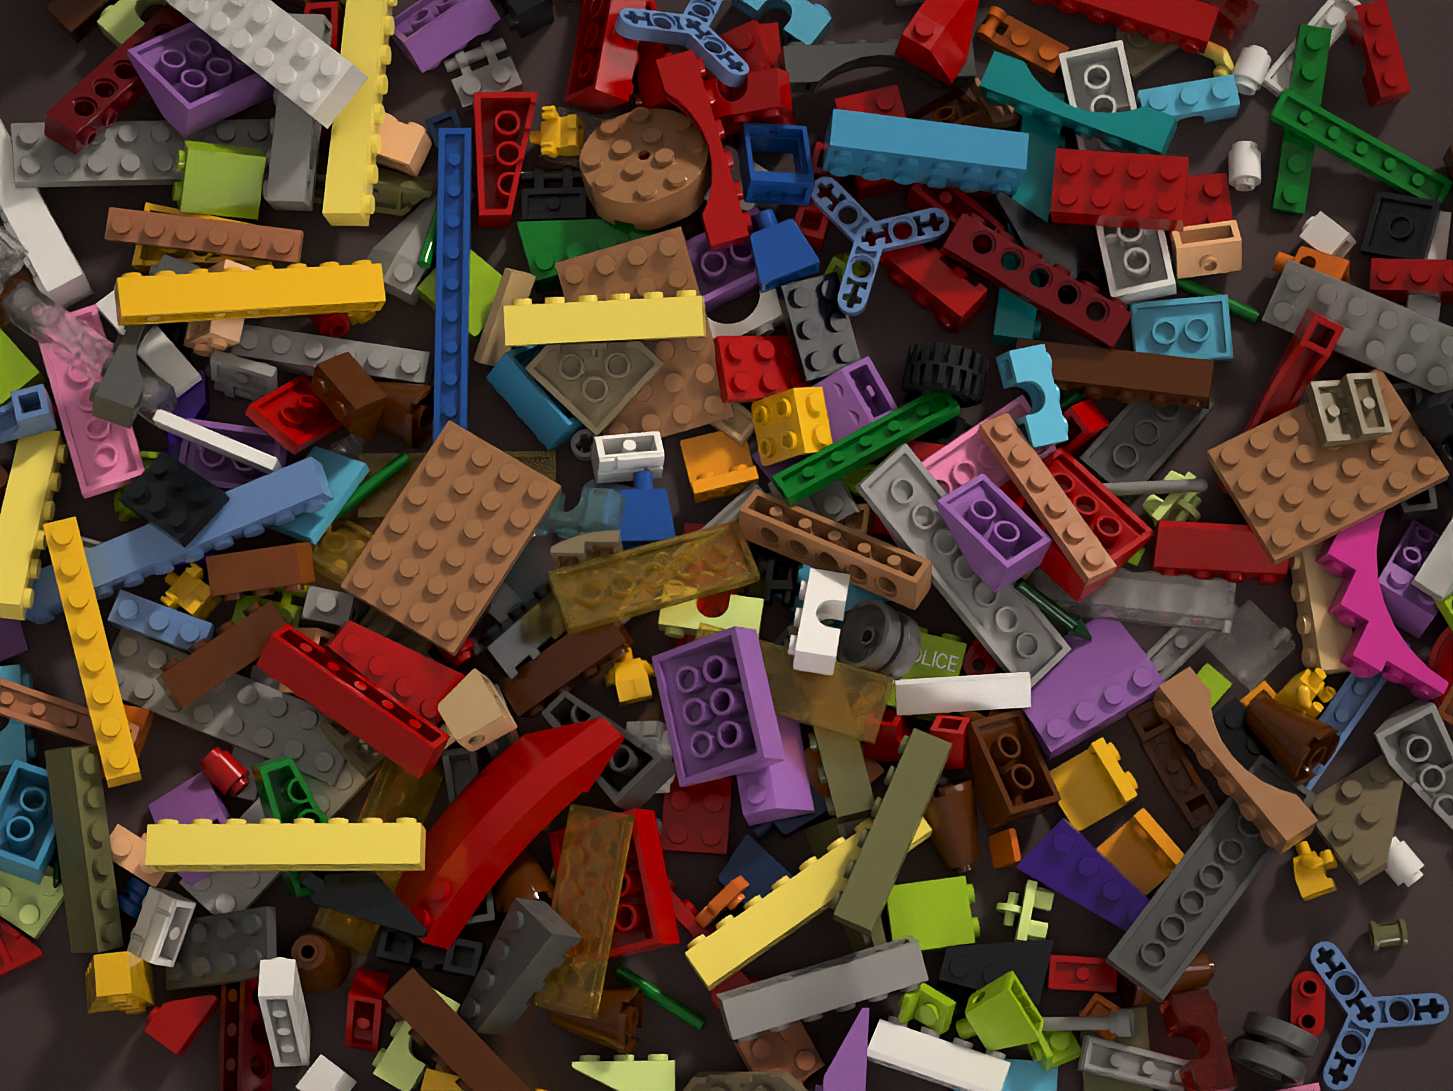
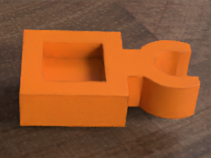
M741 875L733 879L694 919L702 928H705L727 907L730 911L734 910L746 898L742 892L750 884Z

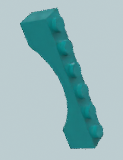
M994 51L979 85L982 96L990 104L995 106L1009 105L1014 107V111L1022 116L1032 117V115L1044 118V122L1052 127L1061 129L1065 126L1075 130L1074 133L1084 139L1092 140L1093 137L1105 141L1104 144L1118 151H1122L1125 148L1135 152V154L1166 155L1177 129L1176 117L1147 106L1115 113L1091 112L1073 107L1045 90L1033 77L1024 61Z

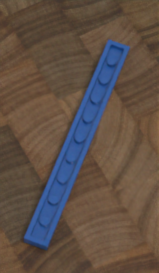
M439 128L433 443L449 420L468 431L472 186L471 128Z

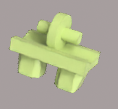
M1170 471L1163 480L1197 479V477L1189 471L1185 476ZM1200 492L1170 493L1164 501L1152 494L1145 500L1142 507L1144 512L1153 520L1156 527L1159 520L1185 522L1188 519L1191 522H1198L1201 515L1196 508L1202 501L1197 497Z
M1027 880V883H1025L1021 906L1017 905L1019 894L1015 892H1009L1007 903H997L996 911L1005 913L1004 926L1013 927L1015 915L1019 916L1014 942L1046 939L1048 923L1031 920L1033 908L1051 911L1054 892L1037 887V881Z

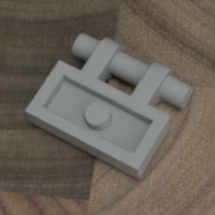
M503 38L492 42L488 39L481 42V46L467 52L463 50L454 53V57L443 61L447 73L457 69L461 71L462 76L451 81L464 112L472 109L474 92H515L523 89V84L511 56L499 61L496 53L507 49ZM484 58L487 59L489 65L471 71L469 64Z
M215 350L210 358L211 379L215 381L213 388L214 390L224 392L227 397L235 399L238 396L252 400L253 403L278 388L277 367Z

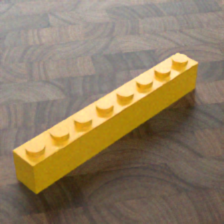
M358 260L353 262L352 265L325 262L320 264V267H307L306 264L296 263L284 269H274L272 265H262L248 271H241L239 267H228L222 269L221 272L208 273L207 269H194L189 271L188 274H175L174 271L166 270L155 273V276H142L138 272L126 273L117 278L114 285L118 326L380 311L386 302L381 263L372 264L370 260Z
M76 516L42 524L108 788L142 780Z

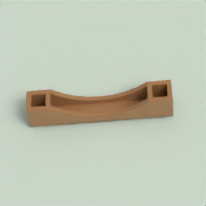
M1190 666L1158 686L1153 698L1158 714L1168 719L1175 728L1178 738L1192 748L1200 765L1211 771L1216 777L1220 789L1235 800L1243 817L1254 823L1260 831L1263 841L1269 847H1273L1281 855L1311 835L1318 819L1298 795L1280 790L1261 781L1247 771L1231 755L1222 742L1214 724L1211 710V691Z

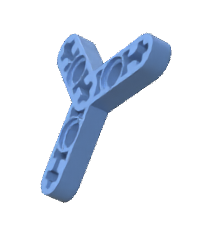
M690 0L683 14L637 8H624L619 12L615 22V29L621 36L633 40L683 45L688 50L694 49L696 58L702 57L705 67L727 86H742L749 72L748 64L710 28L723 0H710V2Z
M826 176L815 180V186L811 194L813 203L853 243L839 289L837 304L843 314L854 317L861 314L867 305L882 253L943 238L949 228V218L942 209L929 208L875 221L836 180ZM822 186L824 189L833 188L831 190L833 199L838 202L840 197H842L844 200L839 202L833 211H830L829 209L833 207V203L826 196L822 199L819 198V187ZM842 209H854L857 213L856 221L852 224L841 222L838 215ZM930 217H935L937 221L943 222L939 225V231H933L932 227H925L921 229L922 236H917V225L914 220L919 219L920 226L928 224ZM905 223L909 225L912 230L911 236L905 240L896 238L893 234V229L897 224ZM883 227H888V238L891 243L885 244V237L876 239L875 246H869L868 242H862V239L866 238V232H872L873 236H879L884 233ZM863 261L868 263L871 272L867 277L858 278L853 274L852 267L856 262ZM853 284L859 285L857 300L861 301V303L854 304L853 308L847 307V301L843 298L850 297Z
M1320 942L1309 951L1308 962L1310 967L1321 976L1327 991L1345 1014V1018L1320 1074L1321 1082L1331 1091H1342L1353 1082L1376 1029L1435 1025L1445 1020L1449 1013L1447 1000L1437 993L1373 997L1341 951L1333 943ZM1321 949L1323 952L1329 950L1332 953V957L1329 959L1331 965L1336 968L1340 964L1343 970L1334 973L1328 979L1325 973L1330 972L1331 969L1325 962L1322 964L1317 962L1316 959L1320 956L1317 950ZM1346 976L1352 980L1354 988L1351 994L1342 995L1336 990L1335 982L1338 977ZM1359 992L1364 997L1357 1000L1361 1007L1364 1009L1370 1007L1372 1009V1013L1369 1015L1370 1023L1366 1019L1358 1020L1356 1015L1360 1011L1355 1003L1350 1007L1345 1003L1355 998ZM1412 1000L1417 1001L1416 1007L1427 1006L1430 1000H1433L1434 1005L1440 1006L1441 1011L1435 1014V1018H1431L1429 1012L1418 1013L1417 1017L1419 1020L1415 1021V1007ZM1393 1002H1401L1406 1006L1408 1012L1407 1017L1403 1021H1396L1390 1016L1389 1008ZM1346 1035H1353L1359 1040L1360 1048L1356 1054H1347L1343 1050L1341 1043ZM1335 1054L1344 1060L1354 1062L1352 1067L1348 1063L1344 1065L1341 1074L1346 1077L1345 1081H1339L1336 1085L1332 1083L1333 1077L1328 1074L1329 1070L1337 1069L1341 1062L1339 1059H1334Z

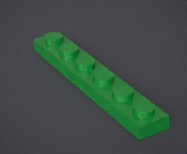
M1300 24L1297 29L1289 90L1321 107L1332 29ZM1284 127L1282 129L1270 211L1302 217L1306 209L1315 145Z
M1286 87L1281 90L1268 116V119L1404 195L1440 201L1442 205L1453 181Z
M932 390L773 475V484L789 506L897 449L900 445L908 443L960 415V405L950 393Z

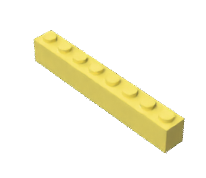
M346 0L340 55L351 62L368 78L332 123L322 214L331 226H369L370 214H374L375 198L372 192L373 184L378 182L376 156L381 153L382 149L379 128L380 124H383L385 121V109L382 101L383 94L388 92V78L385 74L386 65L391 63L389 37L394 34L395 30L392 10L393 6L397 5L398 0Z
M273 818L260 819V824H246L247 821L244 819H227L226 824H212L213 821L209 819H193L192 824H179V821L174 819H160L158 824H147L145 865L152 872L425 870L426 829L422 823H417L415 818H397L396 823H383V820L380 818H364L362 823H349V820L344 818H330L328 823H314L315 820L297 818L294 819V823L280 824V820Z
M871 817L854 828L856 833L847 840L844 837H840L826 848L828 853L820 859L813 856L799 867L800 873L791 879L788 876H784L771 886L773 891L767 896L761 898L760 895H757L743 906L744 912L735 918L731 914L715 925L717 930L708 937L702 934L687 945L689 950L685 952V957L709 991L831 906L836 891H844L848 882V879L843 877L850 859L857 860L862 848L858 847L857 843L864 827L871 828L874 822ZM924 818L921 820L908 852L931 836L932 829Z

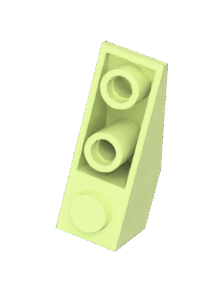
M649 1054L648 1061H634V1055H614V1061H600L599 1055H581L580 1062H572L574 1070L615 1091H676L675 1060H668V1054Z

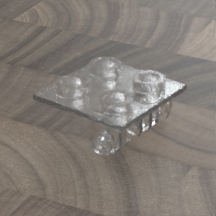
M1250 599L1203 644L1250 692L1297 647L1290 639L1292 637L1290 631L1285 627L1280 629Z

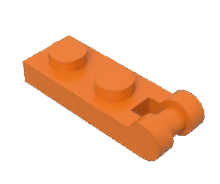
M991 6L986 15L988 19L985 24L979 26L976 36L993 47L1024 61L1027 65L1054 78L1061 66L1059 54L1069 52L1070 47L1007 15L1001 8ZM998 25L1007 29L1003 36L995 31Z

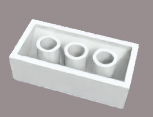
M889 1016L888 1021L879 1019L867 1048L868 1061L958 1091H1003L1011 1066L1010 1062L1005 1061V1054L987 1049L985 1054L972 1050L973 1043L955 1037L952 1043L939 1039V1033L926 1027H921L920 1032L907 1028L909 1022L902 1024L897 1021L898 1018Z

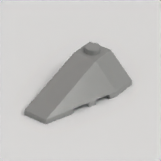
M438 188L373 247L366 259L370 260L372 264L381 263L385 292L415 306L420 297L417 287L436 267L437 246L430 268H421L417 263L437 203ZM471 193V203L475 197L473 193Z
M1453 514L1411 582L1412 585L1439 602L1453 594Z
M1418 699L1393 712L1375 731L1374 736L1390 767L1453 830V742L1435 704L1427 700Z

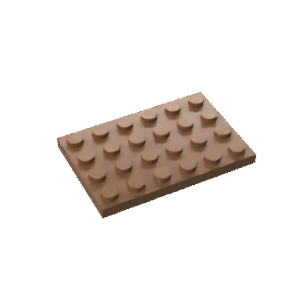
M681 226L555 263L566 303L578 302V296L597 295L598 301L611 300L610 294L630 293V299H644L643 293L663 292V298L677 297L676 291L696 290V296H701ZM706 311V337L637 340L645 344L665 365L603 431L604 436L659 431L661 438L736 417L732 403H722L715 363V345Z
M1376 368L1370 372H1376L1392 428V433L1388 436L1348 445L1321 447L1308 401L1207 450V459L1273 566L1448 479L1449 473L1426 437L1422 436L1413 417L1383 371Z
M449 420L340 586L344 591L455 657L561 493L562 486Z

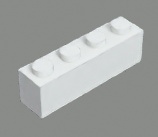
M283 957L260 960L258 1000L275 1067L309 1066L311 1028L296 960Z

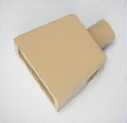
M476 668L438 704V711L445 721V724L439 729L450 736L444 749L457 741L468 751H476L518 727L491 680Z

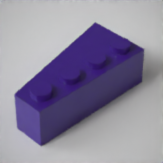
M1065 818L1016 867L1125 931L1131 927L1150 901L1139 888Z

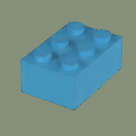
M15 759L0 790V871L40 884L57 847L48 774L45 769Z

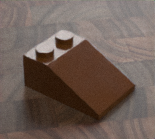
M1021 708L975 720L967 724L976 800L989 829L1040 815L1062 800Z

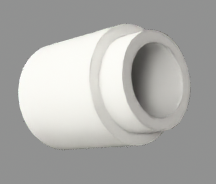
M1250 45L1241 49L1232 72L1238 93L1252 96L1256 90L1261 88L1271 63V58L1267 55L1268 52L1264 48Z
M1252 141L1236 142L1232 144V150L1228 153L1229 184L1238 191H1251L1261 183V152L1258 150V145Z
M1394 836L1390 848L1388 868L1385 871L1397 886L1404 882L1409 887L1424 875L1419 870L1424 864L1404 840L1400 842Z

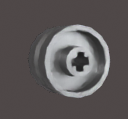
M868 599L858 603L847 613L839 627L840 637L837 651L839 661L847 668L857 673H862L877 683L890 684L895 682V680H900L909 672L917 660L921 648V632L918 623L911 617L900 611H895L889 605L879 600Z
M1248 1012L1242 1030L1255 1041L1249 1039L1238 1040L1231 1058L1268 1078L1292 1085H1303L1308 1068L1296 1057H1313L1319 1039L1311 1033L1283 1020L1258 1012Z

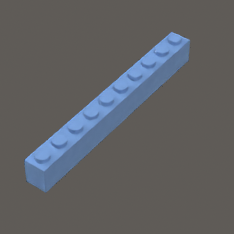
M308 457L225 492L230 500L185 548L151 524H147L85 550L96 599L109 598L114 595V590L124 586L129 588L140 585L144 582V578L150 575L169 573L174 570V565L184 561L186 563L198 561L204 557V553L213 549H227L234 545L235 540L244 536L252 538L261 535L265 531L264 528L273 524L284 525L290 523L295 519V515L302 512L312 513L325 507L324 503L334 500L322 463L313 457ZM51 564L41 568L39 579H34L32 589L35 592L34 604L31 609L27 608L25 619L36 624L48 623L55 619L54 615L64 611L53 565Z

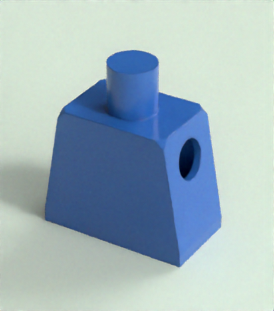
M772 209L761 211L755 215L754 218L760 230L750 235V248L761 294L819 272L820 261L793 219L778 223Z
M634 472V489H622L619 492L613 530L620 531L623 548H676V536L667 489H653V472Z

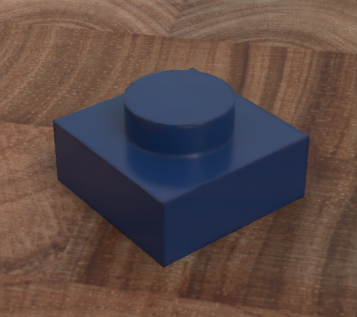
M455 108L425 120L437 152L439 128H463Z

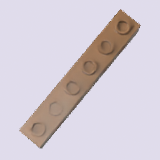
M758 489L751 493L739 509V537L812 568L850 574L849 583L916 610L931 589L932 561L797 505L789 506L786 501Z

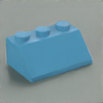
M546 345L520 346L506 352L486 378L493 385L496 392L512 407L516 415L531 429L537 439L550 450L569 441L577 431L582 430L586 426L525 369Z

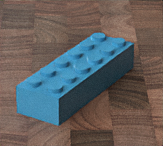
M833 109L825 134L822 171L830 172V174L838 177L848 175L862 176L870 181L880 179L895 180L896 183L902 185L922 183L934 189L953 187L959 188L966 193L985 191L991 192L993 195L999 192H1003L1008 196L1015 195L1027 168L1029 133Z

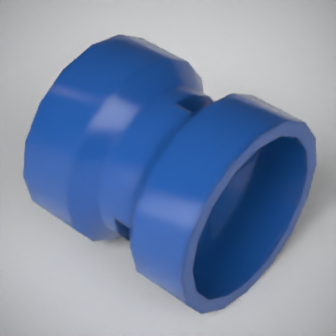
M131 875L126 883L127 889L124 895L117 896L119 909L138 920L142 909V901L147 895L149 886Z

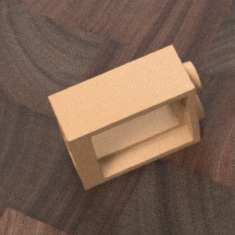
M228 259L207 269L208 273L221 272L222 269L228 267H239L241 271L254 270ZM245 319L188 322L183 346L194 349L193 352L197 355L212 357L215 350L223 351L240 343Z

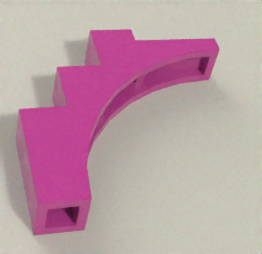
M1385 511L1325 540L1315 562L1324 566V570L1330 575L1343 578L1327 612L1336 616V620L1340 624L1355 628L1340 660V663L1349 667L1348 670L1352 674L1368 679L1382 672V676L1385 679L1404 685L1411 690L1415 697L1431 701L1445 693L1449 682L1428 668L1408 647L1394 626L1384 603L1377 569V544L1380 525Z

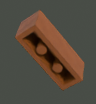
M310 542L206 557L211 596L224 595V601L243 599L244 592L254 590V597L274 594L273 587L284 586V592L305 590L304 583L316 581Z

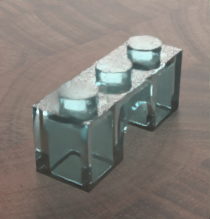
M582 487L581 499L578 505L573 510L565 512L564 503L566 495L561 492L533 536L546 537L547 533H557L559 537L569 539L577 536V534L582 535L598 531L619 530L621 532L626 498L614 489Z

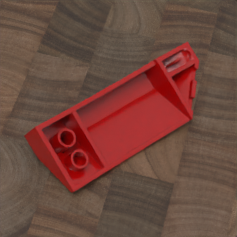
M601 717L523 735L489 763L446 808L426 834L425 870L401 871L390 886L392 892L427 929L426 937H418L422 943L449 950L487 893L511 863L563 809L583 791L588 793L625 739L611 723Z

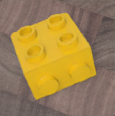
M822 387L792 388L755 401L751 405L758 451L763 466H771L802 455H813L833 444Z
M1103 737L1091 743L1084 752L1049 771L1062 799L1058 802V805L1067 820L1079 832L1131 803L1138 795L1135 791L1138 789L1136 780L1129 771L1124 773L1118 763L1121 757L1117 749L1111 742L1107 744Z

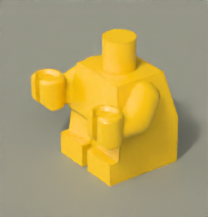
M543 106L542 110L544 113H541L545 121L541 122V131L530 132L531 145L540 144L541 153L552 158H556L558 155L580 156L585 143L586 124L577 114L560 117L555 106Z
M191 562V567L187 566L181 576L174 571L169 572L165 577V582L171 587L165 592L166 596H161L160 601L167 607L176 610L181 606L190 616L205 620L223 600L219 595L211 596L210 586L203 582L205 577L203 568L197 563Z
M631 647L627 648L628 654L621 658L620 662L614 663V666L609 669L608 674L604 675L606 687L616 686L620 706L653 699L648 678L656 676L654 666L647 660L633 659Z
M1308 668L1293 676L1274 697V700L1316 718L1324 707L1319 702L1312 703L1314 698L1318 696L1322 702L1327 703L1334 697L1336 691L1330 686H1324L1323 680L1327 676L1321 668H1316L1313 672Z
M1308 841L1297 843L1295 848L1298 857L1293 858L1295 880L1302 898L1308 901L1336 891L1337 887L1334 880L1326 875L1327 870L1338 866L1336 857L1332 854L1331 850H1324L1318 856L1316 851L1311 852Z

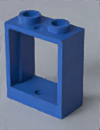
M743 122L737 142L744 202L808 206L815 181L807 127ZM752 151L793 154L796 173L754 171Z

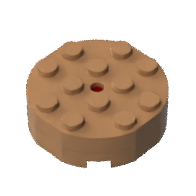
M637 107L631 112L603 121L588 137L580 154V170L586 195L597 215L612 225H616L617 220L633 223L635 230H652L686 218L704 203L703 195L712 184L708 144H705L702 136L686 115L669 109Z

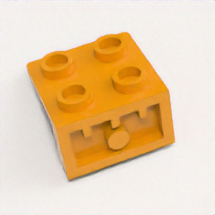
M721 431L680 441L695 504L741 493L751 483H756L759 486L756 466H753L747 441L741 447Z
M1144 807L1097 847L1145 895L1164 881L1185 855Z

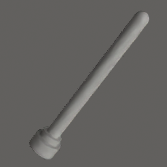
M1205 479L1102 483L1115 496L1204 492L1208 488V482Z
M1117 1009L1116 1013H1110V1016L1042 1017L1044 1020L1042 1031L1110 1030L1111 1033H1117L1118 1037H1132L1134 1034V1015L1132 1009Z

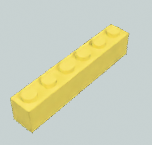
M696 290L676 291L677 297L663 298V292L643 293L644 299H630V293L610 294L611 300L598 301L597 295L578 296V302L565 303V297L545 298V304H532V299L530 298L512 299V305L504 306L505 346L518 347L706 337L705 300L703 296H696Z
M51 430L18 439L0 513V618L25 620L27 608L31 609L34 604L35 592L32 586L34 579H39L41 573L40 552L47 547L42 524L53 520L55 512L53 496L54 492L60 491L62 480L61 473H59L60 466L66 463L68 457V445L63 443L60 431Z

